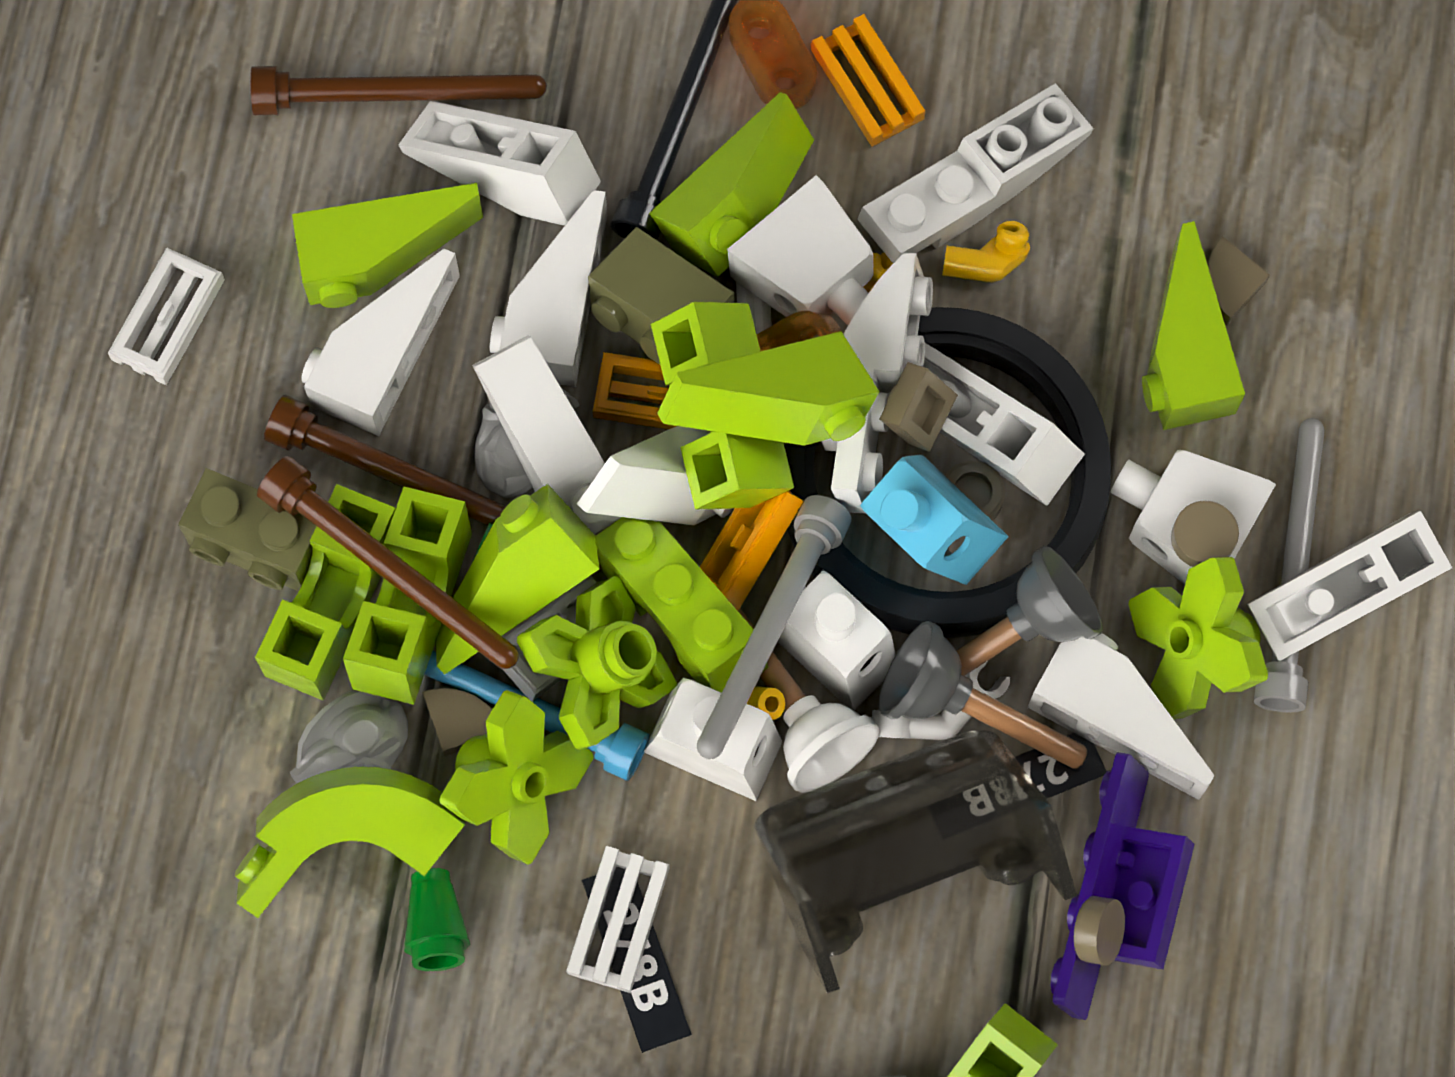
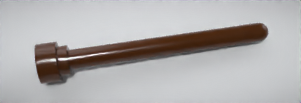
M277 66L251 67L253 115H279V109H291V103L538 99L545 94L547 89L544 78L536 74L290 78V72H278Z
M283 395L279 399L268 420L264 440L287 451L291 450L293 446L301 450L309 446L402 488L404 486L465 501L468 517L483 524H494L506 507L501 503L318 423V416L309 412L308 404L288 395Z
M285 456L268 471L259 485L257 491L258 498L278 513L287 511L291 515L302 514L498 667L509 669L516 665L519 659V652L513 644L315 492L317 485L310 480L311 472L291 456Z

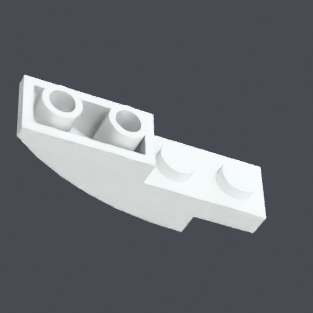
M1055 83L964 137L956 152L863 206L857 220L892 263L903 253H917L930 244L938 249L978 223L1041 177L1090 136L1094 128Z
M903 253L888 268L862 301L844 332L845 338L880 391L865 417L866 422L856 434L842 441H833L831 438L821 441L826 451H836L831 490L837 502L842 504L848 512L865 513L860 505L882 480L883 460L881 453H876L878 433L887 432L889 429L879 418L887 404L890 391L897 384L907 362L922 367L924 364L925 344L923 336H918L920 315L928 316L930 314L933 284L931 277H924L916 253Z

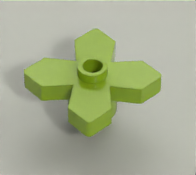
M1212 557L1188 569L1183 595L1179 594L1172 587H1152L1131 598L1128 602L1137 637L1166 650L1151 683V687L1156 697L1173 719H1183L1205 709L1211 683L1224 693L1242 692L1266 681L1268 678V671L1260 647L1258 624L1250 614L1238 608L1244 594V589L1233 557Z
M618 576L599 581L577 596L575 624L558 615H553L540 620L519 634L516 639L533 672L568 679L558 718L574 747L579 750L598 744L619 729L620 700L639 709L656 703L677 686V682L661 652H657L651 634L642 626L632 623L636 606Z
M505 690L485 721L487 734L468 739L460 748L455 762L456 771L442 792L440 803L460 819L476 826L492 819L491 843L509 857L529 865L535 859L550 833L545 796L576 789L593 761L594 755L587 748L576 749L569 736L562 732L555 731L544 737L545 712L527 697Z

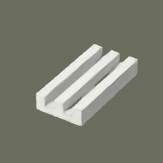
M166 248L108 352L111 360L121 365L124 363L132 366L134 371L142 375L146 373L152 375L156 381L167 386L225 281L222 272ZM176 268L183 270L184 273L169 300L162 308L140 352L131 350ZM198 278L203 279L158 361L153 360Z
M609 846L605 847L566 970L568 975L631 993L670 869L669 864L660 861L652 862L640 855L633 853L629 855L619 852V849ZM616 866L626 869L596 966L585 965ZM639 874L650 876L651 879L621 974L618 975L609 972Z

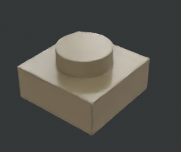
M907 362L897 384L888 395L887 404L879 420L909 445L930 452L958 394L928 368Z

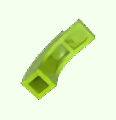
M363 766L340 768L320 773L293 785L281 793L256 818L255 836L268 846L264 848L256 844L237 868L234 876L240 881L238 882L236 903L259 918L304 860L321 848L345 841H361L378 845L393 853L425 876L464 827L465 822L440 803V796L442 794L440 790L412 775L391 769Z

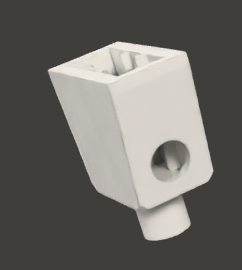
M817 175L727 249L730 277L804 330L814 329L833 312L844 323L849 325L860 304L868 295V292L863 287L873 277V252L870 246Z
M1177 450L1162 477L1128 459L1110 493L1142 510L1129 536L1130 541L1185 585L1188 569L1192 568V566L1184 563L1177 556L1171 543L1172 527L1179 513L1186 506L1198 501H1213L1226 507L1235 517L1239 528L1238 542L1230 556L1235 559L1276 484L1268 479L1186 450Z
M824 570L802 591L777 641L845 706L854 711L884 682L891 663L896 656L892 634L888 628ZM870 659L869 665L860 671L866 661Z
M683 678L670 693L644 752L757 801L782 745V740L771 716L763 710L746 704L721 755L715 759L703 758L697 751V741L721 692L693 680Z

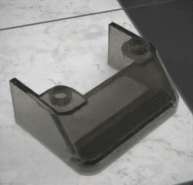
M974 730L955 735L786 800L765 810L755 822V829L762 850L800 945L827 994L840 989L830 957L840 955L852 947L863 932L864 926L859 912L976 866L979 867L988 879L1005 885L1024 883L1030 880L1035 873L1044 871L1064 900L1077 896L1051 804L999 736L991 731Z

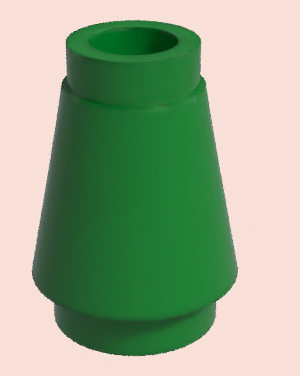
M430 868L426 875L423 876L417 871L411 875L412 887L410 888L404 951L411 956L412 966L418 970L442 971L460 966L465 962L464 950L470 946V940L454 887L451 883L450 872L442 868Z

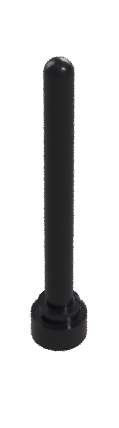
M738 0L711 1L637 191H631L627 198L619 201L611 220L610 226L612 230L624 239L636 227L656 240L659 237L660 229L649 213L661 203L662 192Z

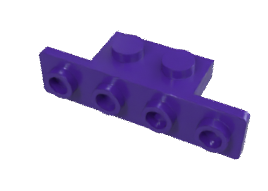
M1116 753L1112 770H1108L1101 781L1099 799L1102 808L1096 832H1092L1085 843L1083 861L1086 870L1080 894H1076L1070 902L1067 914V926L1070 932L1063 957L1056 961L1051 975L1053 1004L1072 1018L1086 1020L1088 1017L1101 966L1081 961L1075 951L1074 927L1082 904L1091 896L1119 900L1124 909L1125 930L1120 951L1114 961L1164 970L1195 845L1187 836L1136 828L1149 772L1131 754Z

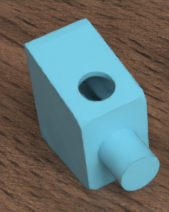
M923 455L902 457L860 505L863 511L918 564L929 571L966 585L1009 537ZM965 536L964 542L954 553L948 550V547L955 540Z

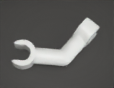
M987 662L965 675V677L973 681L974 689L994 699L1002 696L1010 684V677L1002 676L991 689L983 690L978 684L977 677L979 671ZM880 710L872 711V719L879 728V737L951 740L972 717L962 711L954 715L943 710L941 714L926 719H913L903 716L898 719H890L882 715Z

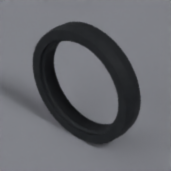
M932 307L928 316L920 315L918 336H923L926 344L945 356L966 358L985 363L1016 379L1040 400L1058 428L1085 454L1071 472V490L1066 516L1054 538L1047 545L1056 551L1077 573L1093 550L1102 530L1111 488L1109 441L1102 415L1094 397L1080 375L1055 348L1022 326L980 311ZM783 442L794 488L789 491L803 501L809 496L818 495L814 475V457L818 442L805 446ZM798 512L796 513L795 517L793 518L792 522L787 528V532L789 534V537L794 548L797 545V541L795 539L796 530L794 528V520ZM841 542L837 548L831 549L827 554L820 555L811 574L816 578L823 570L829 573L888 629L910 635L922 622L931 621L940 626L944 638H958L982 634L1007 617L1006 610L1018 602L1016 596L1017 584L1028 565L1013 575L984 587L953 592L930 591L900 584L884 577L856 558Z

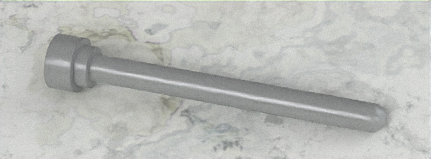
M1316 418L1304 420L1299 427L1281 584L1309 569L1325 431L1322 422ZM1299 651L1281 661L1277 660L1273 652L1272 662L1265 664L1268 671L1267 680L1255 686L1254 703L1257 706L1271 711L1287 713L1300 712L1306 708L1309 682L1303 677V668L1298 665Z
M813 495L807 497L794 520L797 545L697 741V751L703 758L715 759L723 752L820 555L827 554L831 549L837 548L841 544L851 524V515L836 500L826 496Z

